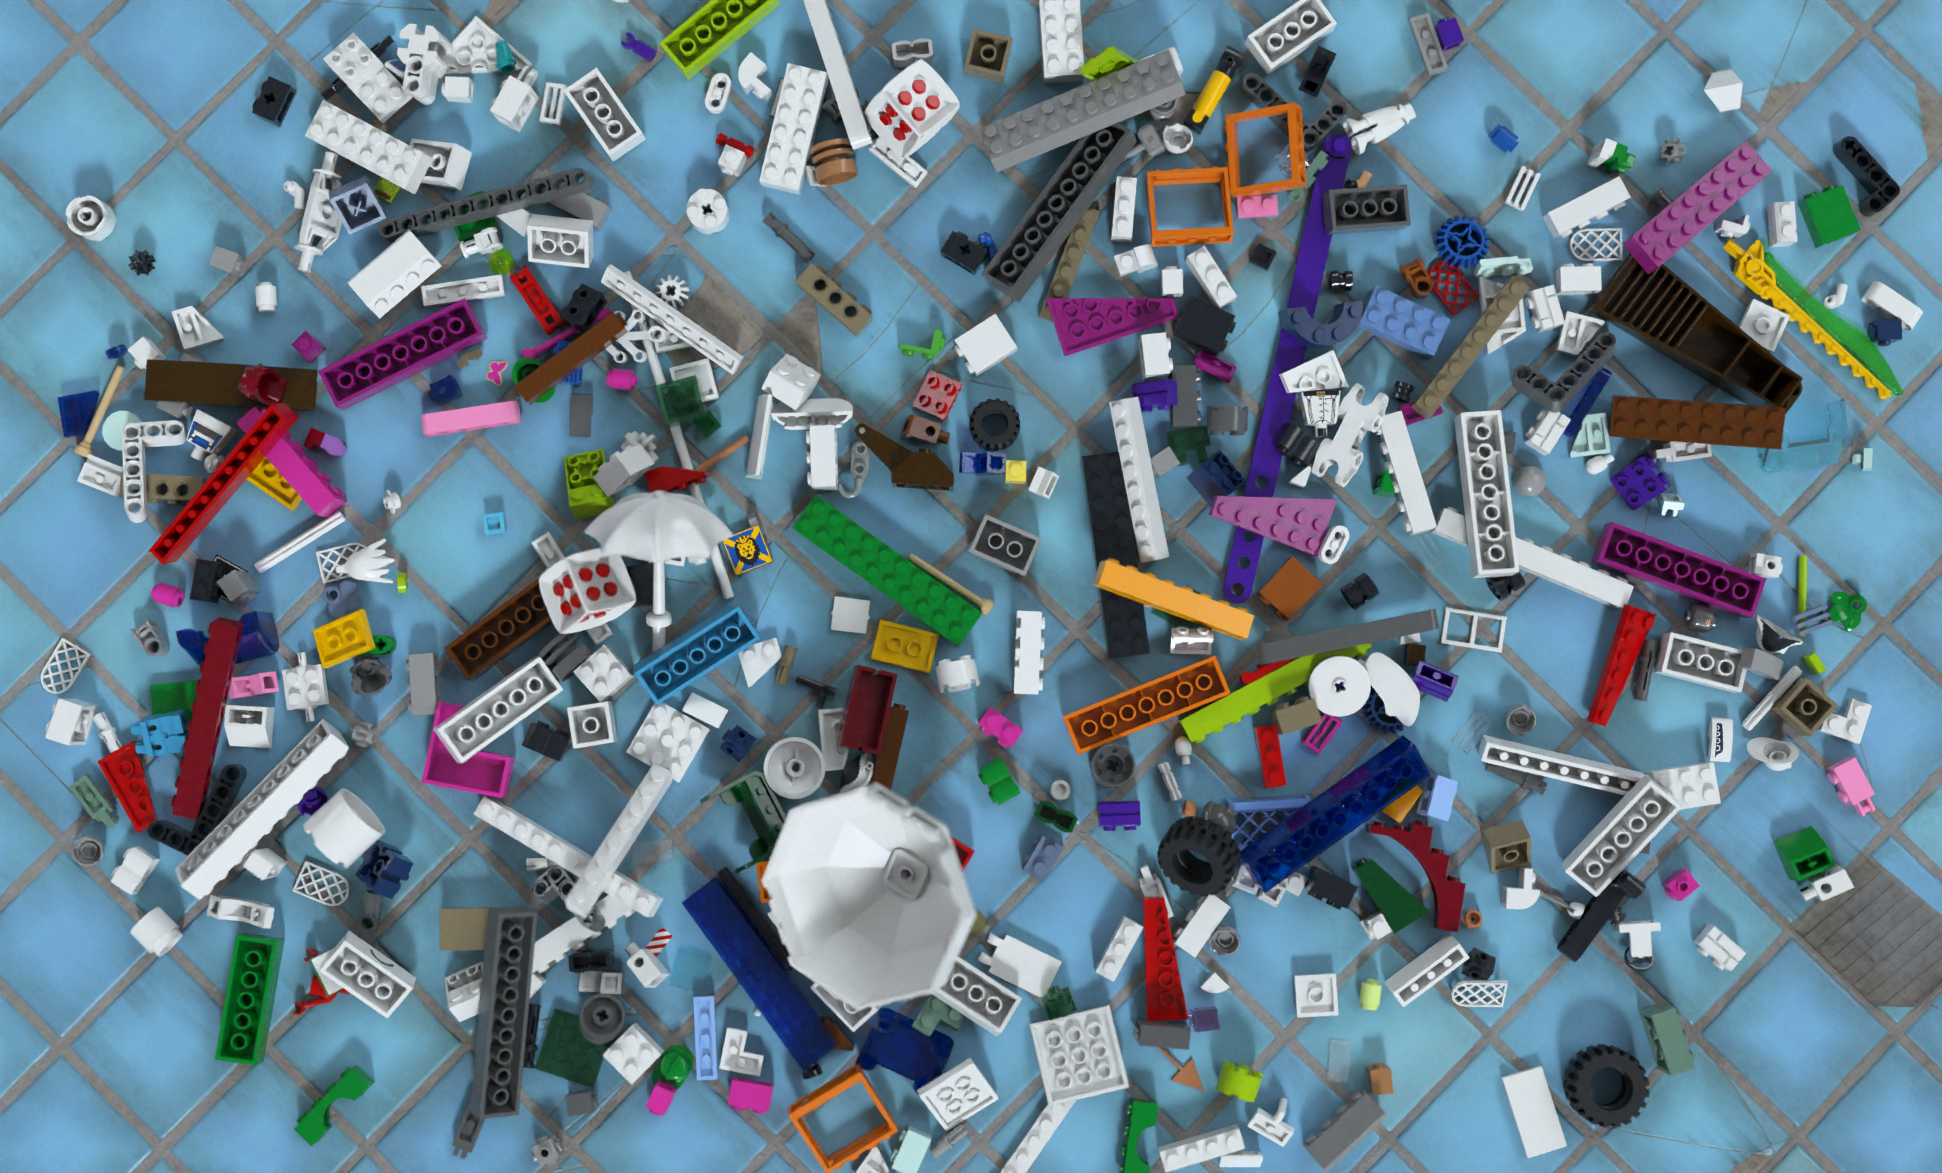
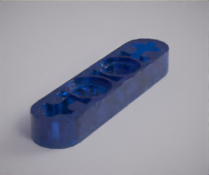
M1604 367L1599 370L1570 415L1571 421L1562 434L1568 438L1574 435L1611 377V371Z

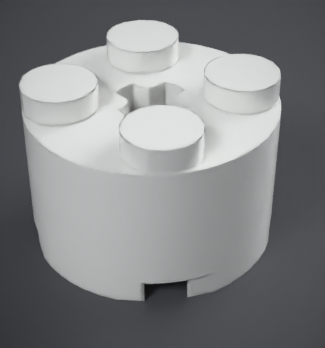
M699 189L688 200V218L699 232L712 234L726 227L730 217L729 208L720 193L712 189ZM705 210H712L711 213L705 214Z
M93 196L77 197L69 203L66 209L68 227L88 240L102 241L110 235L117 222V217L111 207Z
M971 655L961 656L959 660L952 662L950 659L941 660L938 662L939 665L935 667L940 693H944V689H948V692L970 689V684L975 683L976 686L980 685L975 659H971Z

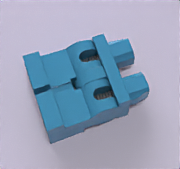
M186 709L171 711L166 714L145 716L141 721L133 723L130 726L132 734H142L143 740L135 743L137 754H147V757L179 752L184 754L183 744L190 732L187 730L189 720Z

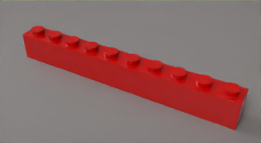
M285 403L271 404L149 549L162 565L178 561L299 418Z

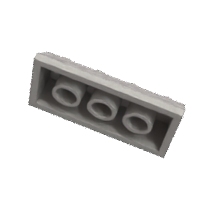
M1364 1090L1355 1092L1350 1098L1351 1101L1346 1106H1340L1335 1112L1336 1115L1331 1120L1327 1119L1320 1126L1321 1129L1316 1134L1312 1133L1305 1140L1306 1143L1303 1146L1326 1173L1388 1116Z

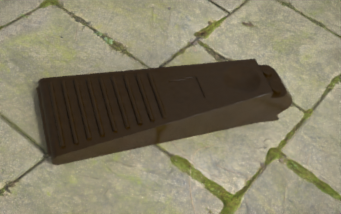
M1629 253L1592 303L1593 306L1590 310L1596 315L1747 405L1784 407L1787 413L1802 392L1801 381L1803 378L1782 364L1664 264L1650 274H1647Z

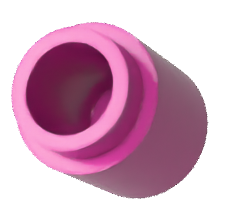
M608 370L606 383L612 389L632 391L633 387L637 386L638 377L634 375L633 370Z
M160 582L152 588L151 596L155 602L170 607H180L184 601L185 592L181 591L180 588Z

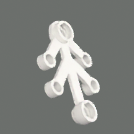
M636 309L626 322L628 325L625 328L628 332L617 341L633 355L635 361L642 363L647 359L646 352L637 349L630 341L650 339L653 342L660 343L665 339L666 332L660 326H652L649 331L630 332L637 322H642L645 319V313ZM615 311V312H614V314H615L616 316H617L618 314H621V315H622V318H623L624 320H626V314H625L624 312H622V311ZM640 312L641 317L636 319V314ZM658 331L661 332L660 338H656V333ZM613 344L606 348L617 363H626L628 356L625 352L618 351ZM639 353H642V359L639 360L637 356ZM620 354L623 355V359L621 361H619L618 356Z

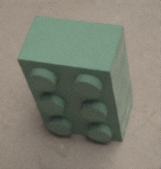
M1662 1002L1639 1009L1657 1068L1671 1076L1694 1069L1693 1062L1695 1058L1692 1051L1688 1049L1686 1043L1688 1036L1685 1030L1681 1028L1680 1021H1682L1679 1011Z

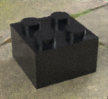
M1314 866L1304 888L1308 890V895L1320 901L1325 898L1327 899L1326 904L1341 910V907L1348 909L1358 886Z

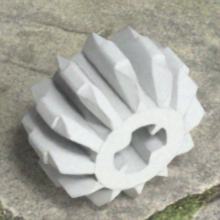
M667 275L668 281L666 282L661 278L660 282L663 285L655 286L659 290L655 295L670 306L672 304L674 309H677V303L683 307L682 299H689L685 294L689 292V288L684 287L686 285L685 280L680 281L677 275L673 280L671 275ZM670 289L675 291L676 294L674 296L669 293Z

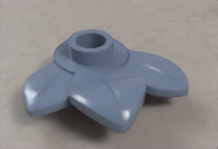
M343 581L338 586L330 585L325 588L323 598L329 604V613L335 619L346 616L347 611H356L362 608L361 599L354 594L358 584L352 581ZM334 591L337 593V597L335 599L331 597V594Z

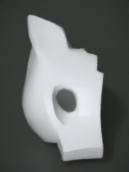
M386 539L377 541L353 553L345 564L336 567V573L349 574L357 580L394 583V580L383 577L389 574V569L385 568L393 563L394 559L383 556L386 553L385 550H378V547L382 546Z

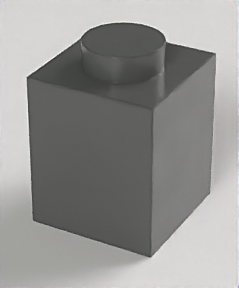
M594 1089L572 1091L565 1095L568 1116L593 1113L596 1110V1106H598V1095L594 1094Z

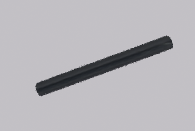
M728 867L720 870L718 876L787 971L794 969L788 960L790 956L788 950Z

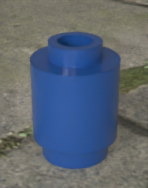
M1498 124L1488 136L1491 142L1504 153L1507 151L1512 152L1519 144L1516 141L1519 137L1504 125L1502 127Z

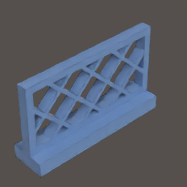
M1308 794L1226 799V807L1228 809H1233L1236 813H1242L1246 817L1239 826L1236 825V829L1232 834V839L1239 831L1247 837L1242 844H1238L1237 848L1252 849L1311 845V798ZM1305 809V817L1300 823L1292 817L1297 810ZM1276 811H1283L1287 815L1280 823H1277L1272 818ZM1256 812H1262L1267 816L1259 825L1251 819ZM1289 818L1298 824L1290 833L1282 827ZM1269 819L1277 825L1270 834L1262 829V826ZM1248 821H1251L1256 826V829L1250 835L1241 829ZM1300 827L1306 832V840H1297L1293 837ZM1281 829L1288 836L1283 841L1277 842L1273 835ZM1259 830L1267 836L1261 843H1257L1252 839Z

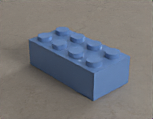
M1376 286L1372 290L1363 309L1358 328L1429 360L1435 355L1451 319Z

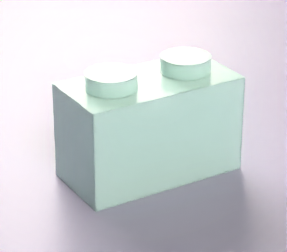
M911 1126L908 1127L907 1131L903 1130L898 1140L901 1142L899 1150L894 1149L890 1159L893 1162L892 1168L902 1173H917L932 1136Z

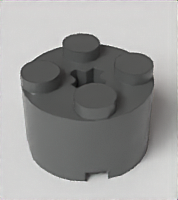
M1207 406V431H1210V435H1224V431H1230L1232 436H1242L1247 431L1248 407H1242L1241 410V406H1218L1212 410L1213 406Z

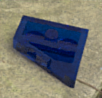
M94 390L57 397L64 437L70 438L86 435L100 395L99 391Z

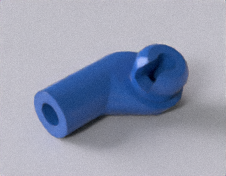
M984 232V234L978 235V242L982 245L985 244L988 259L991 261L997 253V248L991 234Z

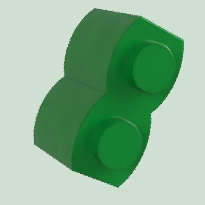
M1001 757L979 769L981 773L978 776L983 785L988 784L991 790L988 794L993 803L998 802L1000 805L1020 794Z

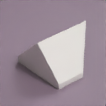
M1732 69L1711 73L1704 92L1716 105L1719 113L1739 109L1743 82Z

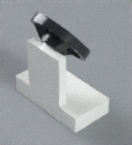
M1655 920L1613 922L1614 931L1619 933L1629 932L1630 946L1624 953L1625 963L1635 971L1649 970L1654 963L1651 931H1661L1660 922ZM1629 950L1630 957H1633L1630 961L1627 958V952ZM1645 961L1650 963L1649 966L1644 968L1632 965L1635 962L1643 963Z

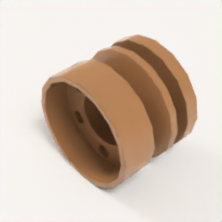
M831 139L810 148L813 164L820 165L815 169L819 185L840 184L858 176L855 160L848 159L854 155L853 149H850L852 145L849 139Z

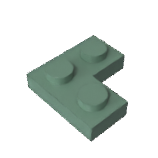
M930 994L911 1027L929 1038L939 1021L957 1031L966 1016Z

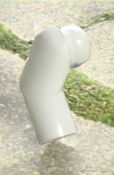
M286 181L283 184V188L294 197V208L304 209V189L295 181Z

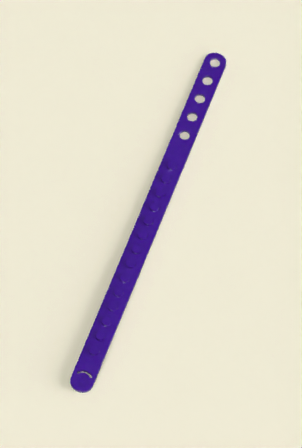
M1339 133L1331 134L1326 138L1322 151L1326 154L1329 153L1334 158L1342 156L1345 158L1337 160L1328 156L1327 160L1329 162L1322 171L1319 169L1317 171L1286 307L1287 309L1306 306L1307 312L1312 319L1314 318L1332 234L1325 235L1322 194L1328 190L1343 189L1352 150L1350 139ZM1283 326L1244 497H1273L1282 455L1275 450L1276 447L1272 442L1284 423H1290L1297 393H1286L1279 374L1303 364L1307 349L1306 346L1297 343V340L1288 335ZM1258 477H1264L1267 480L1268 485L1265 489L1256 487L1255 481ZM1240 527L1236 528L1223 585L1225 598L1233 603H1243L1251 595L1264 539L1263 536L1255 534L1256 538L1253 542H1246L1243 538L1246 530ZM1242 556L1247 557L1250 562L1249 567L1246 569L1239 568L1237 565L1238 558ZM1235 583L1241 584L1244 588L1243 593L1239 596L1234 595L1231 591V587Z

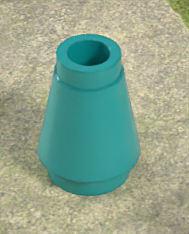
M498 41L495 44L496 67L502 73L512 72L515 70V58L507 41Z

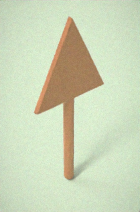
M1157 1047L1180 1070L1171 1079L1172 1081L1204 1091L1193 1058L1182 1067L1163 1047Z

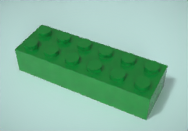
M250 933L236 935L215 1055L216 1060L254 1066L264 1062L285 939Z

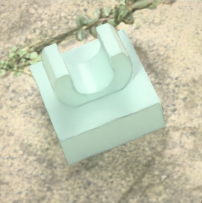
M1864 448L1863 455L1853 454L1852 464H1863L1862 471H1871L1873 448Z
M1661 493L1658 497L1661 505L1660 512L1664 516L1668 509H1672L1671 514L1675 517L1678 510H1683L1685 503L1680 494Z

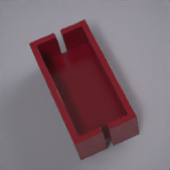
M861 665L854 666L836 746L880 755L898 674L882 670L876 671L874 668Z

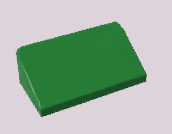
M1385 470L1376 475L1373 489L1374 495L1390 497L1395 494L1389 471Z

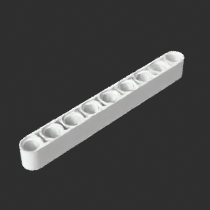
M803 0L852 148L856 150L872 144L873 140L827 1Z

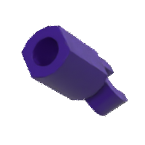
M627 32L626 36L631 39V42L626 44L621 41L622 47L628 50L633 49L634 53L652 62L657 54V50L640 40H636L633 34Z

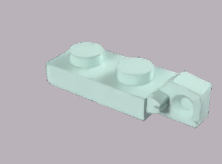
M1518 256L1480 259L1473 272L1475 277L1483 276L1484 278H1489L1497 275L1509 276L1517 273L1523 275L1531 273L1533 267L1530 258L1518 259Z

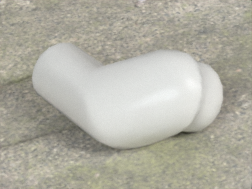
M1838 284L1836 293L1824 299V306L1828 309H1834L1842 305L1848 285Z

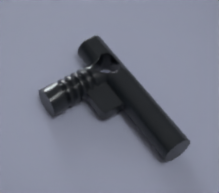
M799 674L796 679L797 683L813 688L811 694L818 697L815 707L823 709L826 696L828 694L834 696L837 689ZM827 687L829 688V690L826 693H823L822 688Z

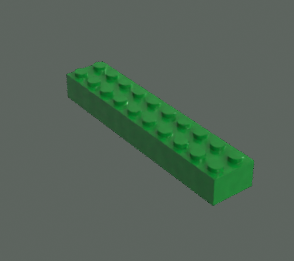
M815 495L792 527L800 535L958 647L982 615L979 610L817 495Z

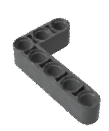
M1256 73L1245 75L1241 83V91L1259 109L1288 104ZM1252 81L1256 87L1249 88L1246 82ZM1267 95L1270 101L1264 102L1260 96ZM1333 101L1311 124L1302 118L1303 138L1309 136L1313 139L1311 144L1306 143L1304 140V151L1314 149L1343 119L1347 112V106L1343 101ZM1332 109H1339L1341 115L1333 114ZM1287 113L1283 116L1275 115L1268 117L1289 137ZM1318 123H1325L1327 125V129L1323 130L1319 128Z
M1610 332L1601 333L1555 383L1532 368L1520 365L1514 369L1512 385L1517 391L1545 409L1555 413L1560 412L1613 356L1616 337Z

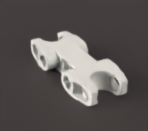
M1358 383L1344 397L1338 409L1337 417L1343 421L1334 439L1325 438L1321 442L1312 467V473L1321 478L1331 465L1337 464L1339 469L1335 477V483L1341 487H1345L1358 471L1363 460V452L1358 451V448L1367 430L1376 432L1379 429L1389 400L1386 394L1380 392L1371 404L1362 405L1365 388Z

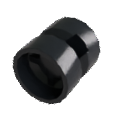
M1520 572L1512 576L1489 577L1486 579L1489 589L1500 601L1510 596L1511 591L1516 592L1526 585Z
M1362 573L1355 578L1354 583L1349 582L1340 589L1344 599L1354 610L1364 605L1365 600H1371L1379 594L1376 585L1366 573Z

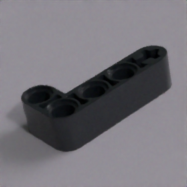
M1847 136L1834 145L1833 153L1836 158L1869 193L1859 204V211L1862 215L1869 217L1878 213L1899 195V185L1856 138ZM1857 159L1862 162V166L1858 165ZM1870 174L1875 176L1876 181L1871 179ZM1884 189L1888 190L1889 196L1885 194ZM1869 202L1874 204V209L1870 207Z

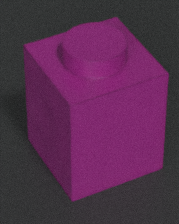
M306 330L291 344L305 359L312 363L327 349L313 334Z

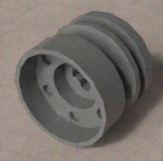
M574 633L557 634L547 642L538 654L542 660L548 658L545 661L546 666L557 663L552 673L560 682H564L575 674L573 671L593 655L592 651L585 644L577 648L575 647L580 638L579 636L571 638Z
M1115 743L1107 744L1097 750L1091 758V776L1096 783L1103 787H1120L1131 779L1136 764L1134 756L1128 748ZM1109 761H1111L1112 764L1116 763L1117 767L1114 768L1115 772H1113L1111 769H1107Z

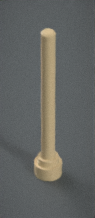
M116 366L84 440L79 445H76L74 453L88 458V454H92V446L90 445L125 370L123 367Z
M913 553L909 555L908 560L978 605L977 608L980 609V612L985 616L988 615L995 604L994 601L989 598H980Z

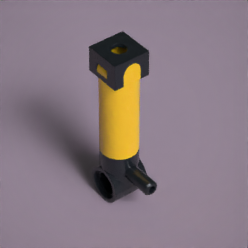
M1229 45L1227 46L1201 94L1185 118L1184 126H1187L1199 135L1202 133L1218 102L1246 56L1244 53Z

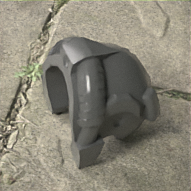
M377 657L361 658L349 670L352 675L351 685L354 692L358 695H376L382 692V689L392 680V673L389 667L380 663Z
M1209 801L1202 812L1203 819L1209 818L1215 824H1221L1224 826L1223 829L1231 834L1235 831L1236 819L1234 816L1237 814L1236 811Z

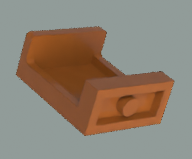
M1292 556L1266 585L1257 592L1260 596L1258 599L1265 606L1270 605L1275 609L1273 613L1279 619L1290 620L1322 583Z

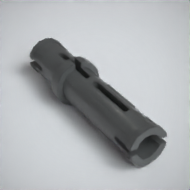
M772 212L763 219L762 222L773 230L777 238L780 237L806 263L815 256L816 253L791 232L786 223L783 224Z
M1645 639L1643 656L1639 660L1641 661L1634 697L1635 700L1647 702L1653 665L1657 661L1655 655L1658 641Z
M1487 763L1486 765L1488 766H1485V771L1519 784L1523 789L1528 788L1540 795H1543L1546 791L1544 787H1547L1548 784L1531 777L1529 773L1524 774L1515 769Z

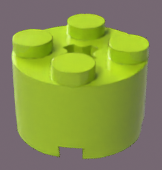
M1224 1060L1216 1084V1090L1229 1096H1237L1238 1099L1254 1102L1259 1091L1263 1073L1256 1070L1250 1071L1249 1066L1240 1063L1236 1067L1235 1063Z

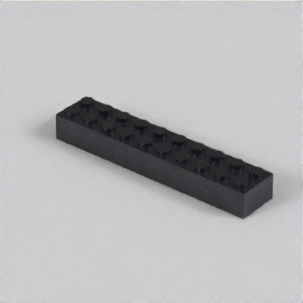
M1119 451L1082 456L1081 465L1096 573L1099 563L1108 560V558L1119 561L1121 566L1126 567L1129 565L1138 568L1132 518ZM1098 587L1108 659L1149 654L1143 604Z

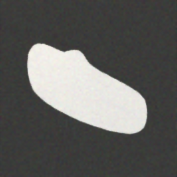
M1379 652L1372 653L1364 667L1370 677L1371 686L1383 700L1386 714L1388 716H1396L1405 726H1411L1417 718L1420 706L1418 688L1410 676L1392 659Z

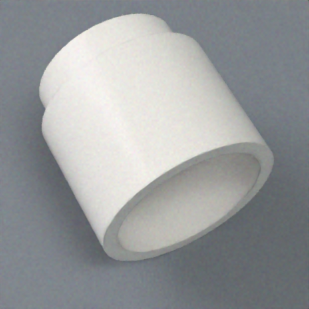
M160 907L146 914L130 932L149 953L154 952L158 957L167 953L183 936L178 930L179 926Z

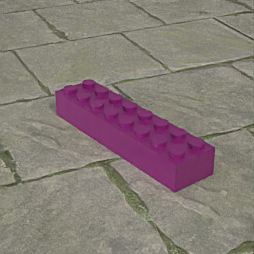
M1746 140L1622 243L1623 246L1647 274H1650L1769 175L1772 169Z
M464 298L318 372L335 407L345 410L488 339L471 303Z
M1614 522L1604 525L1591 561L1742 618L1754 616L1766 582V578Z

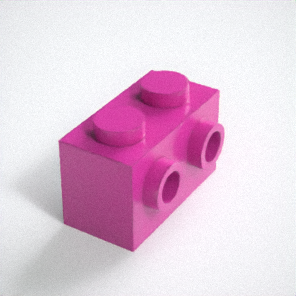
M989 707L978 723L981 725L979 730L988 736L991 733L998 737L996 742L1005 748L1008 745L1012 747L1023 732L1021 728L991 707Z
M734 1077L731 1083L728 1105H731L732 1109L735 1110L748 1108L753 1109L752 1112L765 1114V1112L770 1110L775 1084Z

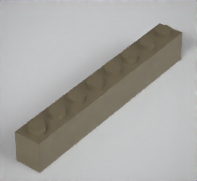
M1514 275L1507 280L1413 403L1412 409L1425 419L1430 418L1529 290V286Z

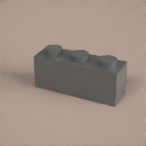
M1173 365L1170 380L1177 382L1176 394L1178 396V404L1171 406V429L1196 428L1198 423H1201V411H1197V403H1200L1201 400L1200 391H1197V383H1200V371H1196V365Z

